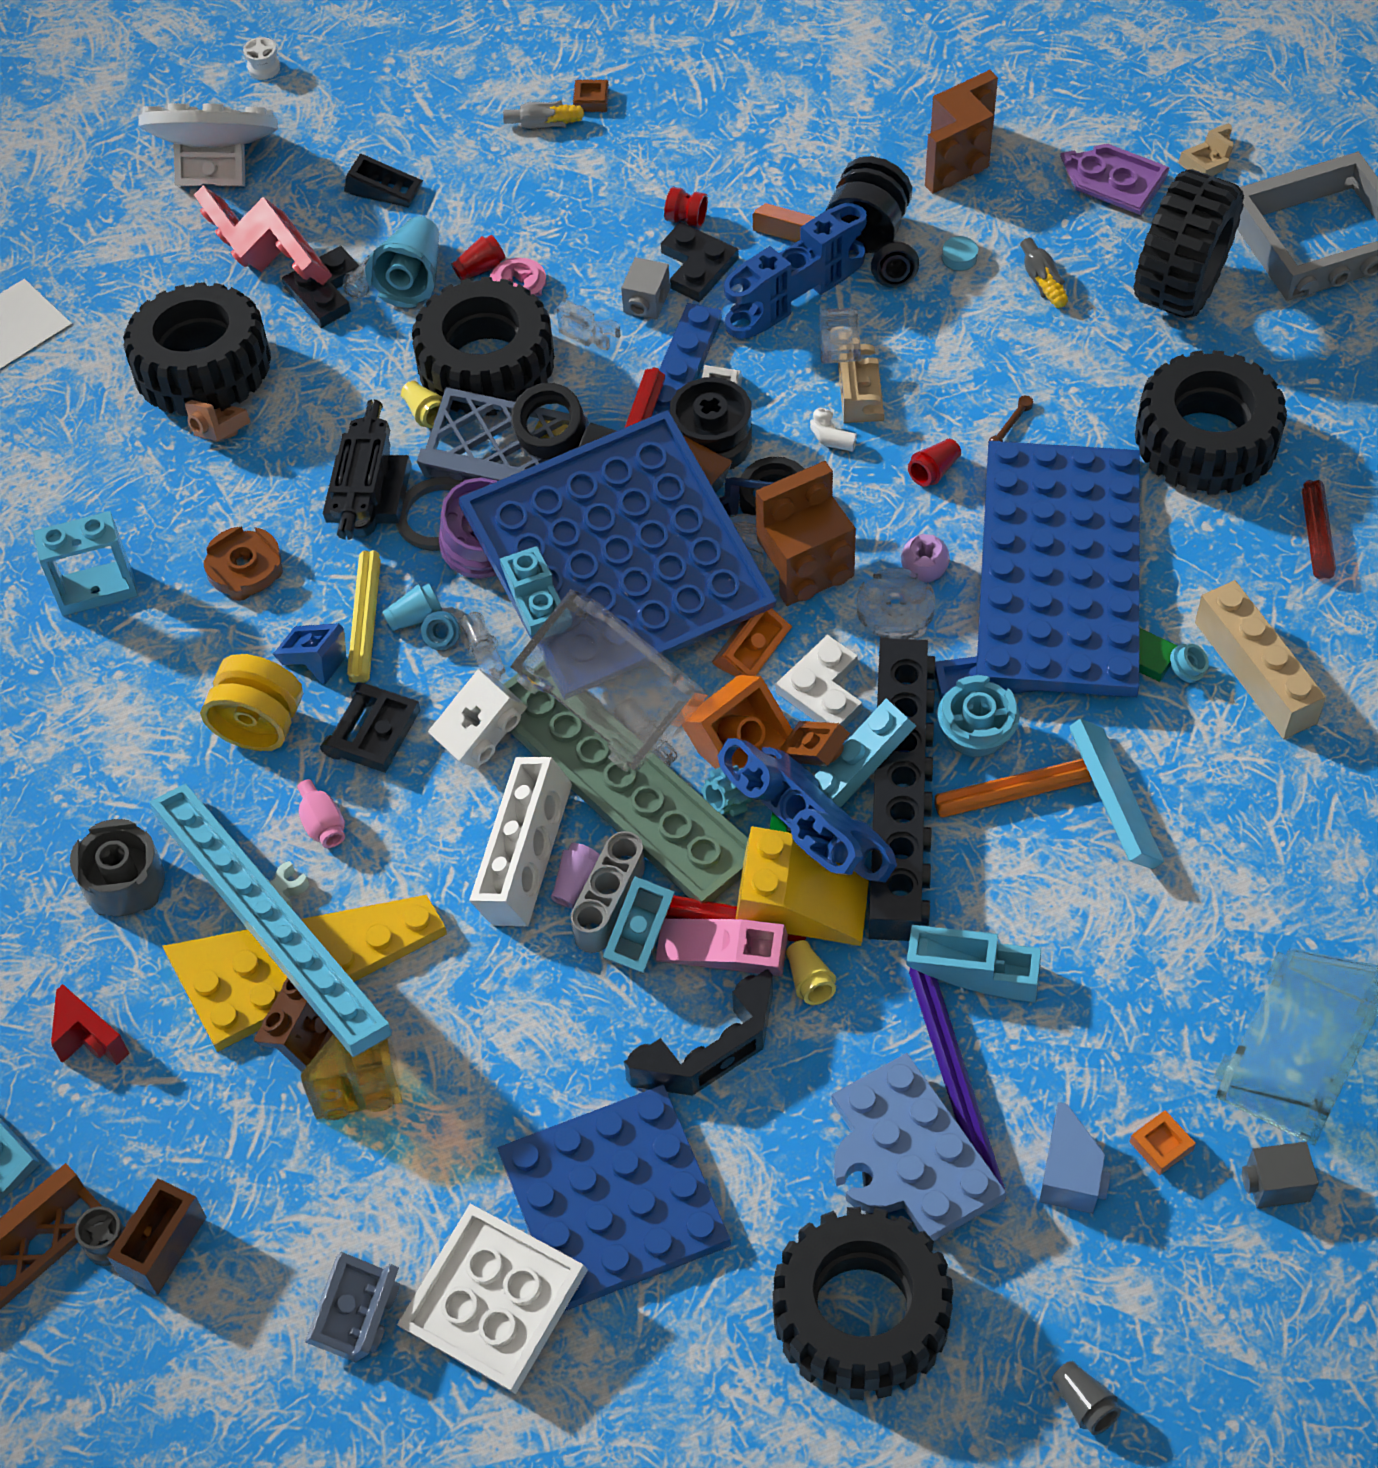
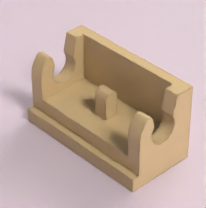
M846 342L839 343L838 373L843 423L884 421L878 358H858L863 354H875V346L846 345Z

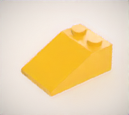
M751 826L745 850L735 919L784 924L787 934L861 946L869 880L864 879L855 871H853L852 875L830 872L798 846L791 833Z

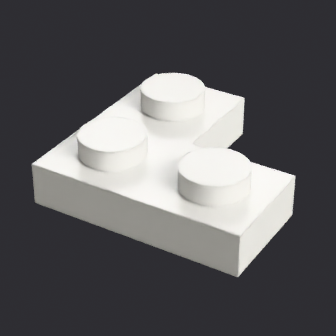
M827 634L775 684L776 693L814 721L839 723L845 728L862 712V702L840 687L838 683L857 665L858 656Z

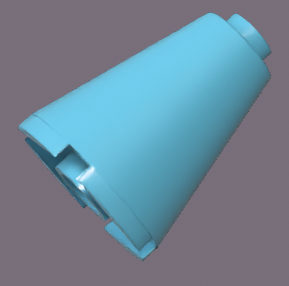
M413 217L372 252L365 268L366 279L370 287L373 284L379 292L378 297L384 302L396 307L412 308L417 306L419 302L425 299L427 301L431 297L436 286L439 230L436 224L426 217Z

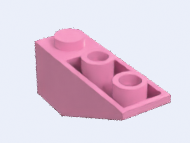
M665 919L659 934L656 961L760 974L768 968L773 976L782 977L788 934L784 924L742 919Z

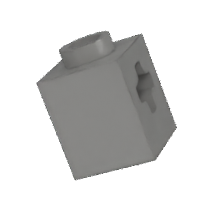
M634 258L621 287L623 313L658 319L670 291L669 264Z

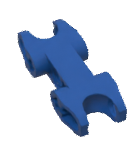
M736 738L727 739L717 755L723 773L745 796L760 800L791 829L792 838L796 844L824 868L836 874L852 875L853 871H855L861 877L870 881L886 882L897 866L893 850L868 824L861 820L852 819L820 790L819 782L815 776L782 750L763 747L760 751L748 741ZM738 748H741L748 755V759L744 768L737 771L732 766V756ZM873 849L879 850L882 855V865L875 873L865 865V858Z

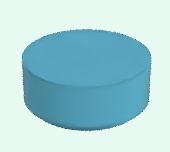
M956 236L944 243L942 261L948 268L964 271L976 264L978 246L972 239Z

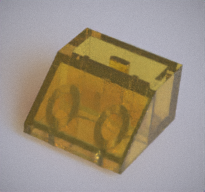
M333 1034L301 1073V1081L316 1120L322 1118L326 1120H339L346 1117L349 1113L363 1110L379 1112L389 1109L394 1104L403 1103L397 1058L391 1037L352 1057Z

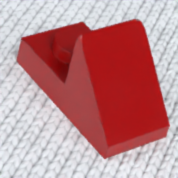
M62 984L56 990L51 1045L60 1062H65L83 1045L98 1059L105 1055L116 1065L130 1054L120 1034L65 985Z

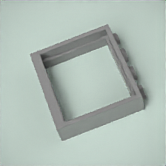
M1359 151L1240 187L1244 192V206L1237 230L1286 301L1305 295L1309 296L1331 287H1339L1347 282L1363 277H1371L1378 273V241L1297 266L1262 216L1353 188L1378 222V177Z

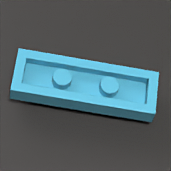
M885 699L843 744L844 748L841 755L828 766H823L815 774L820 790L841 808L909 735L916 725L889 700Z

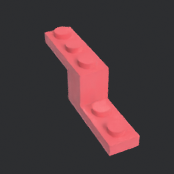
M204 185L194 194L202 206L200 213L211 224L218 227L215 233L224 243L232 246L233 250L230 253L242 266L247 267L250 264L262 272L282 252L285 256L295 261L291 266L305 280L311 277L321 285H324L332 276L284 211L264 197L239 220L225 200Z

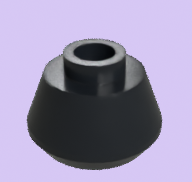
M890 240L880 245L871 260V272L875 280L881 285L891 288L901 287L909 283L916 276L919 269V258L916 251L910 245L897 240Z

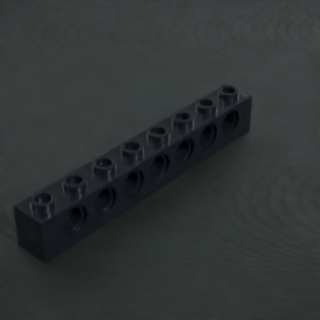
M880 638L877 708L887 699L905 716H909L910 718L908 719L916 727L874 773L872 829L889 845L894 855L903 854L908 856V858L898 859L895 857L897 866L886 882L870 881L868 939L910 941L912 925L929 926L930 900H922V888L930 889L931 863H923V852H931L932 828L924 827V816L931 817L932 792H924L925 781L932 782L933 757H925V747H933L934 723L926 722V713H934L935 689H927V680H934L935 656H928V640ZM905 749L910 752H900L898 750ZM897 784H907L909 787H900ZM896 819H906V820H908L909 822L900 823V822H897V821H895V820H896ZM873 849L871 854V871L875 873L882 865V855L877 849ZM901 890L905 891L908 894L905 896H897L892 892Z

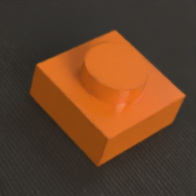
M1166 1110L1133 1133L1129 1141L1159 1175L1191 1153L1196 1144Z

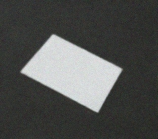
M25 279L0 293V369L72 324Z

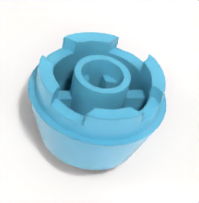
M974 675L958 680L956 686L943 696L938 707V721L947 739L958 752L970 757H985L998 751L1012 737L1019 724V709L1012 691L1009 688L1006 691L999 685L989 682L990 677Z

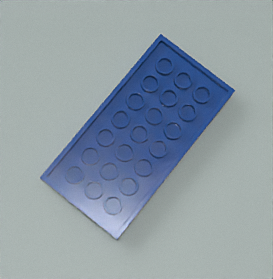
M988 441L976 675L990 677L989 682L1002 688L1137 698L1139 691L1140 450Z

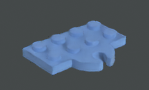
M908 1053L831 1094L832 1104L851 1130V1133L841 1141L835 1153L834 1179L836 1186L845 1184L849 1175L857 1171L868 1173L873 1179L866 1187H852L846 1192V1201L852 1206H861V1210L868 1213H874V1208L888 1210V1213L904 1208L919 1232L925 1231L933 1241H936L1006 1200V1191Z

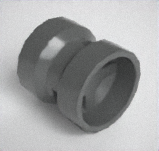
M103 1206L93 1207L85 1211L77 1220L75 1236L93 1263L109 1266L112 1264L107 1255L125 1227L117 1213L112 1209Z

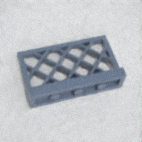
M446 387L426 449L421 448L417 464L424 477L427 478L451 477L455 480H469L481 477L499 481L549 459H541L529 454L532 460L520 467L509 465L505 457L523 447L520 445L519 440L500 449L493 436L512 426V416L509 412L512 413L515 402ZM453 400L468 403L472 410L455 421L449 415ZM541 407L537 408L529 416L538 418L542 424L541 428L531 433L537 438L548 434L549 438L555 437L552 433L553 430L570 423L569 413ZM493 409L503 411L507 419L488 429L481 416ZM585 417V419H586L585 430H586V428H587V426H588V423H589L587 417ZM477 419L484 432L465 442L458 429ZM455 432L461 445L448 452L438 450L437 447L440 439ZM489 439L496 453L485 459L474 458L470 449Z

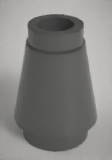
M1074 1361L1065 1363L1053 1375V1381L1057 1384L1059 1391L1081 1429H1088L1092 1435H1097L1108 1429L1120 1416L1121 1409L1116 1404L1117 1396Z

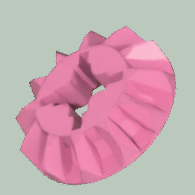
M528 258L505 260L498 264L490 275L493 281H500L502 278L513 282V276H515L516 280L518 279L521 283L524 282L522 286L530 290L531 295L534 294L536 296H541L543 287L547 286L544 268L538 262Z

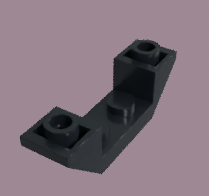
M767 968L757 976L749 975L742 979L735 987V990L732 991L733 1012L741 1020L742 1024H732L723 1031L720 1039L706 1048L704 1046L695 1048L685 1057L683 1063L680 1064L661 1038L650 1045L642 1044L634 1049L628 1056V1059L624 1061L626 1080L630 1086L652 1089L664 1084L667 1092L693 1096L763 1050L773 997V974Z

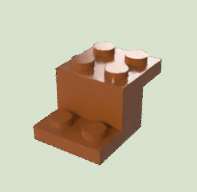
M991 70L933 96L931 133L928 134L925 187L932 194L946 187H951L955 183L973 174H978L989 167L998 77Z
M826 461L756 490L757 541L779 571V596L786 606L799 601L809 600L816 593L832 586L842 585L854 577L856 528L833 498V471Z

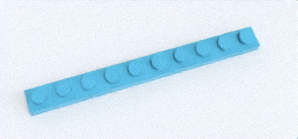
M187 784L149 802L155 817L352 1057L392 1036L387 1020Z

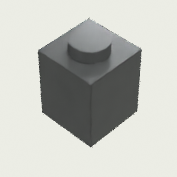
M1307 1141L1253 1148L1246 1166L1242 1167L1244 1188L1248 1194L1253 1193L1257 1209L1311 1202L1319 1184Z

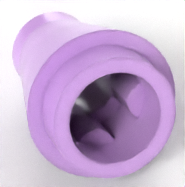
M571 843L568 850H563L555 887L550 898L561 906L573 908L600 854L592 848L579 843Z

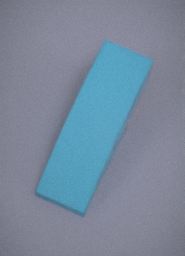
M912 925L906 964L908 967L955 986L1002 998L1036 1003L1041 948L998 943V934Z

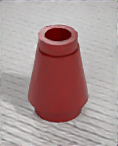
M492 235L486 238L481 236L456 261L451 263V266L460 280H465L493 270L506 257L501 246Z
M948 438L914 453L908 464V472L912 480L924 487L936 485L961 456L959 444L955 440Z

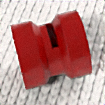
M672 186L665 202V220L674 223L685 220L689 226L700 228L704 223L707 213L708 195L701 192H694L690 195L683 188Z

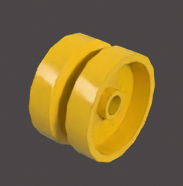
M236 654L226 657L220 664L212 683L214 687L209 690L200 711L203 723L223 740L241 748L255 751H273L282 747L292 724L291 718L294 717L304 694L301 683L290 671L263 657L249 654Z

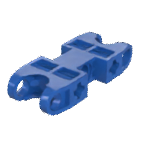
M853 203L840 204L826 210L800 227V240L778 253L769 246L731 272L724 282V294L727 300L736 304L731 307V311L725 317V329L728 334L739 339H748L756 336L791 315V302L813 288L822 295L857 271L864 264L865 247L855 239L866 226V211L861 206ZM846 215L859 217V219L850 223L842 221L841 218ZM849 251H855L858 255L850 258ZM741 284L743 290L742 292H735L731 288L734 285ZM742 318L751 322L748 326L741 328L732 325V323Z

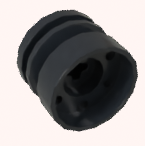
M873 156L858 157L849 162L844 169L841 179L836 186V191L832 195L826 210L844 203H853L861 206L866 211L867 223L855 240L864 245L865 253H875L880 245L894 240L901 224V219L912 199V185L908 176L890 161ZM846 215L841 219L846 223H850L859 219V217Z

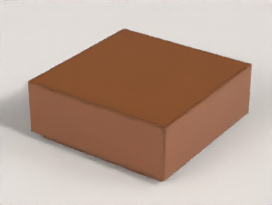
M575 80L573 105L581 106L584 112H607L609 81Z

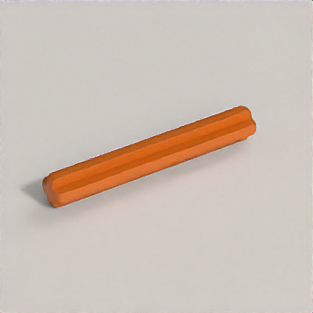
M1082 758L938 793L935 795L934 803L939 817H947L1090 782L1092 778Z

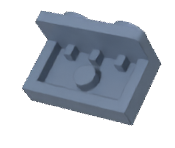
M340 1252L335 1258L305 1342L355 1363L367 1356L369 1352L375 1353L385 1330V1327L380 1325L385 1308L390 1309L400 1288V1283L395 1281L399 1267L389 1264L382 1269L344 1252Z

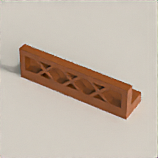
M66 1163L0 1218V1267L2 1265H17L15 1279L7 1286H0V1310L78 1243L75 1236L76 1224H64L65 1211L80 1198L90 1209L102 1206L84 1187L77 1174ZM38 1234H53L52 1247L43 1255H28L29 1242Z

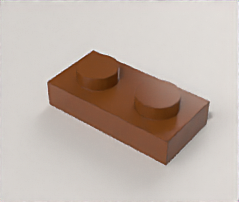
M799 721L779 750L784 751L800 764L828 766L841 755L844 748L843 743L850 733L839 723Z

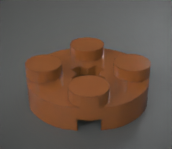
M233 527L214 537L206 548L208 554L204 560V569L209 582L218 591L229 594L233 600H245L250 595L266 589L283 573L278 543L269 532L255 527L256 532L243 531L242 527ZM240 557H242L244 560L252 558L249 561V563L245 565H237L236 560Z

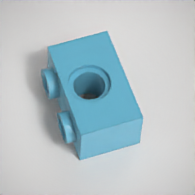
M634 876L603 958L644 974L675 892Z

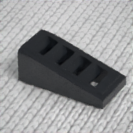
M360 153L346 175L344 191L359 197L409 207L420 190L423 180ZM389 184L395 185L393 188L388 187ZM402 187L409 188L406 194L400 192Z

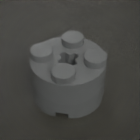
M125 819L106 820L88 829L90 833L81 842L78 839L72 848L70 867L84 898L94 912L103 916H127L154 907L158 902V895L164 885L165 870L154 842L147 831L145 832L137 827L136 823Z

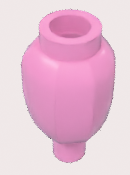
M307 779L300 782L297 788L303 799L300 802L298 813L305 831L310 838L320 842L324 848L338 846L345 839L343 832L345 819L330 795L324 791H317L312 780Z

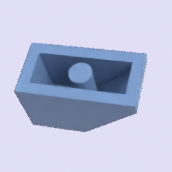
M1058 1102L1039 1202L1093 1214L1097 1198L1106 1200L1111 1173L1102 1171L1105 1158L1104 1152L1068 1104Z

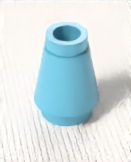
M418 584L382 612L391 630L394 632L398 629L423 623L429 614L443 611L430 584L420 587Z

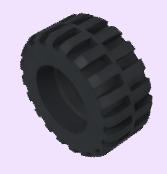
M1193 169L1182 171L1175 177V181L1170 184L1168 192L1163 197L1157 213H1155L1139 257V265L1135 273L1134 294L1141 303L1185 319L1199 314L1221 275L1240 223V215L1244 206V192L1237 184Z
M481 277L480 281H471V278L461 280L460 285L453 286L450 284L441 290L442 293L440 295L434 294L426 302V307L423 306L418 312L416 322L412 328V343L417 370L423 387L442 397L446 387L516 402L517 398L528 388L540 383H548L547 379L552 375L554 369L553 360L555 359L550 317L542 301L536 295H531L530 290L520 284L515 287L510 280L501 278L500 281H493L491 277ZM481 339H499L509 343L505 347L487 354H469L459 351L466 344ZM453 400L450 408L455 412H458L459 409L464 410L465 414L472 411L468 403ZM493 409L486 413V416L497 415V411L501 410Z
M205 282L194 283V286L185 287V284L176 286L175 290L170 292L164 290L156 294V299L144 302L140 306V312H134L124 332L123 346L138 392L151 405L158 406L159 409L170 414L177 411L181 416H188L185 403L190 400L211 404L214 409L220 408L221 412L231 407V404L235 402L240 404L248 398L250 391L255 393L262 384V379L264 380L270 368L271 353L260 311L250 298L232 287L228 290L223 284L214 283L213 286H207ZM205 347V348H202V349L190 351V350H193V349Z
M1203 350L1191 352L1189 357H1185L1183 354L1170 360V364L1164 363L1154 371V375L1149 377L1144 385L1135 431V440L1139 446L1140 455L1146 463L1150 462L1149 468L1158 477L1160 475L1165 476V481L1174 487L1178 484L1184 486L1187 492L1196 493L1197 490L1207 491V495H1218L1221 490H1226L1227 493L1241 490L1242 484L1248 487L1257 482L1260 476L1265 475L1270 470L1273 461L1277 457L1287 419L1286 400L1283 392L1277 389L1278 384L1270 374L1266 376L1263 374L1264 369L1255 362L1252 364L1245 362V357L1234 354L1231 357L1224 355V351L1213 350L1212 354H1204ZM1194 413H1210L1228 419L1238 428L1225 432L1206 431L1191 425L1183 417Z
M861 1206L847 1207L846 1216L837 1217L836 1212L831 1211L821 1215L820 1226L817 1228L813 1223L806 1224L798 1231V1242L789 1241L783 1250L782 1263L776 1266L774 1275L773 1313L776 1336L778 1340H782L783 1353L790 1364L798 1362L800 1365L799 1374L808 1382H814L816 1377L822 1380L823 1391L836 1396L839 1388L850 1390L849 1399L864 1400V1391H875L877 1399L891 1396L892 1387L899 1384L901 1389L906 1390L916 1384L917 1374L919 1372L927 1374L935 1365L937 1353L943 1351L953 1308L952 1278L946 1276L948 1264L942 1252H932L934 1241L925 1231H921L918 1235L912 1232V1221L903 1216H900L897 1222L888 1219V1210L874 1208V1214L869 1215L861 1214ZM869 1270L877 1272L889 1278L902 1291L906 1299V1313L898 1325L885 1333L869 1337L853 1336L836 1329L823 1317L818 1308L819 1291L830 1279L846 1271Z

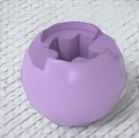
M921 534L911 538L905 544L901 554V563L907 576L918 582H932L941 578L950 562L947 546L944 541L934 535Z

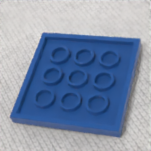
M664 1084L497 1147L530 1236L584 1264L588 1269L564 1311L731 1246V1239Z

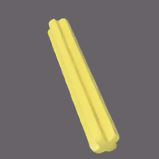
M364 550L359 554L347 668L348 679L352 683H366L370 679L381 565L380 554L375 550L370 552Z

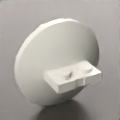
M170 103L168 104V110L163 109V107L144 106L142 107V113L138 116V124L141 129L173 143L175 186H245L244 144L259 140L278 130V119L273 116V110H266L265 107H245V112H239V110H232V107H224V104H203V110H198V107H189V104Z

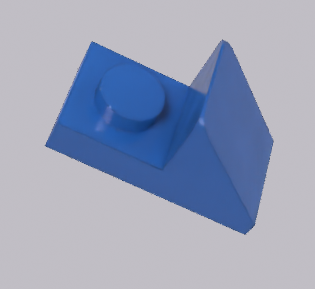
M340 623L295 626L273 655L282 665L305 664L322 684H326L346 658L344 628Z

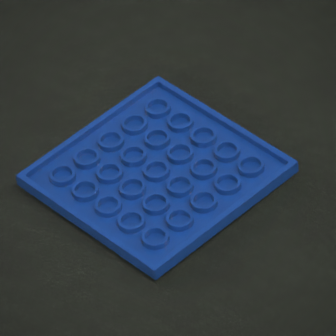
M668 410L459 497V506L564 701L776 606L777 599ZM537 546L552 574L553 586L568 613V624L531 636L505 578L500 558Z

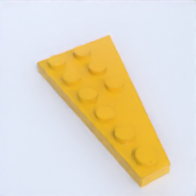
M427 895L301 919L353 982L447 935L446 927ZM248 929L162 946L217 1052L259 1031L265 1016L269 1013L282 989L284 981L287 979V976Z

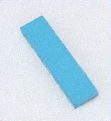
M1081 718L1069 726L1071 734L1128 860L1138 865L1155 869L1164 863V859L1104 729Z

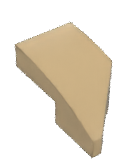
M1227 123L1209 130L1204 143L1181 152L1178 163L1186 170L1193 169L1211 176H1215L1225 170L1233 149V141H1230L1232 125Z

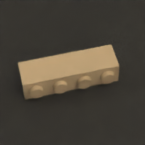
M1236 580L1202 594L1195 624L1280 736L1286 739L1316 725L1326 699L1325 694Z

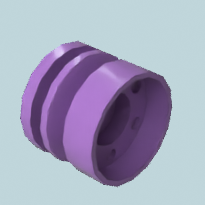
M481 477L464 480L453 487L443 500L438 540L441 555L451 569L465 577L483 579L496 576V573L459 506V497L495 483L497 480Z

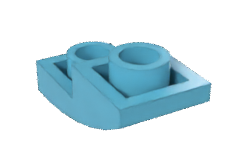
M537 546L500 558L505 578L531 636L568 624V613L553 586L552 574Z

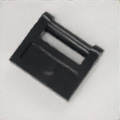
M357 683L351 692L352 700L332 735L325 737L320 750L332 759L339 760L343 758L386 773L420 712L419 701L365 683ZM373 705L353 742L347 741L365 708Z

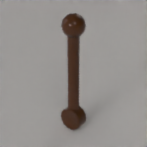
M1023 395L1019 398L1018 408L999 433L990 437L989 441L1003 442V438L1022 413L1032 409V397Z

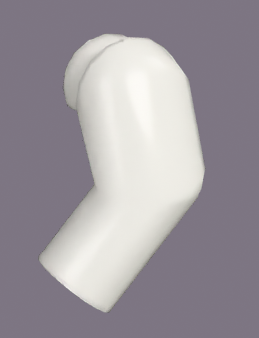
M825 408L816 409L813 412V419L810 420V428L820 444L853 452L857 434L837 430L831 422L833 413Z

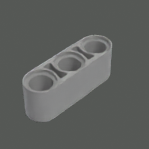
M617 832L608 839L572 909L571 922L575 944L584 952H600L607 947L634 876L642 878L644 874L643 844L638 835L632 832ZM621 856H632L629 860L618 859ZM607 889L616 890V892L612 894L601 893L602 891ZM587 924H599V926L594 929L583 928Z

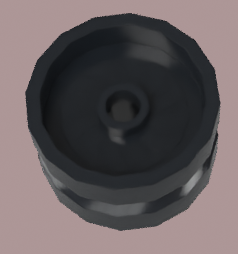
M704 377L690 381L677 390L670 402V414L682 435L730 459L732 464L729 470L734 469L745 461L752 449V408L746 391L735 382L717 377Z

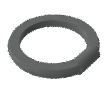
M435 477L422 481L409 489L405 494L400 522L396 524L400 535L415 547L429 551H440L439 537L422 536L410 528L407 523L409 509L423 495L438 490H451L464 480H456L451 477Z

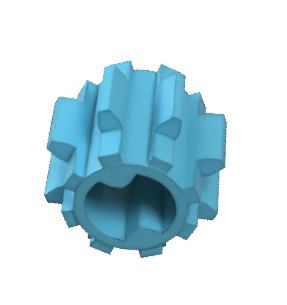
M737 765L733 766L734 769L737 770V771L743 769V768H740V769H739V767H738ZM720 767L711 770V778L705 780L704 786L701 787L704 799L723 816L730 814L734 817L748 811L746 804L751 803L753 799L745 796L733 785Z

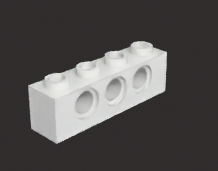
M552 757L515 758L469 900L492 926H529L572 787L571 781Z

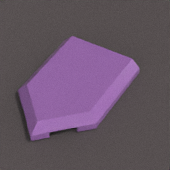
M1110 144L1094 146L1091 151L1076 153L1075 150L1063 152L1060 155L1077 191L1139 215L1143 214L1163 185L1170 169L1168 166Z

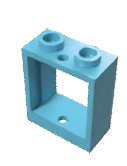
M111 511L33 531L39 562L62 616L138 596L132 568ZM111 546L116 559L115 562L61 575L56 560ZM97 589L100 590V591H99L98 593H96V594H93V593H92L94 590H97Z

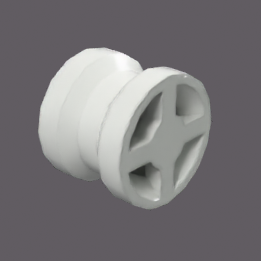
M257 37L245 44L243 53L248 61L247 70L251 77L258 80H267L279 73L280 62L276 56L277 48L274 41L265 37Z

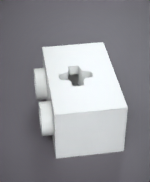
M478 669L428 732L458 761L478 769L481 764L487 762L493 756L496 745L504 735L518 725L521 714L528 706L497 678Z

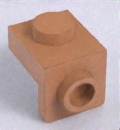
M194 400L185 403L189 427L193 431L194 436L218 442L221 439L235 436L240 428L251 423L247 409L231 406L221 412L220 408L214 409L211 404Z

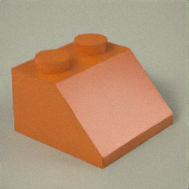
M738 675L679 720L697 752L715 769L720 767L717 755L728 738L748 741L760 751L763 747L779 750L793 731L762 676ZM738 748L732 756V766L737 765L739 769L744 768L748 759V755L741 748Z

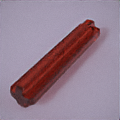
M1308 480L1303 484L1302 496L1313 575L1318 579H1330L1334 576L1336 563L1325 487L1320 480Z

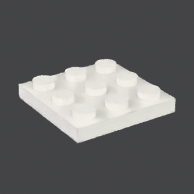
M470 1203L397 1325L404 1331L516 1394L588 1269L584 1264Z

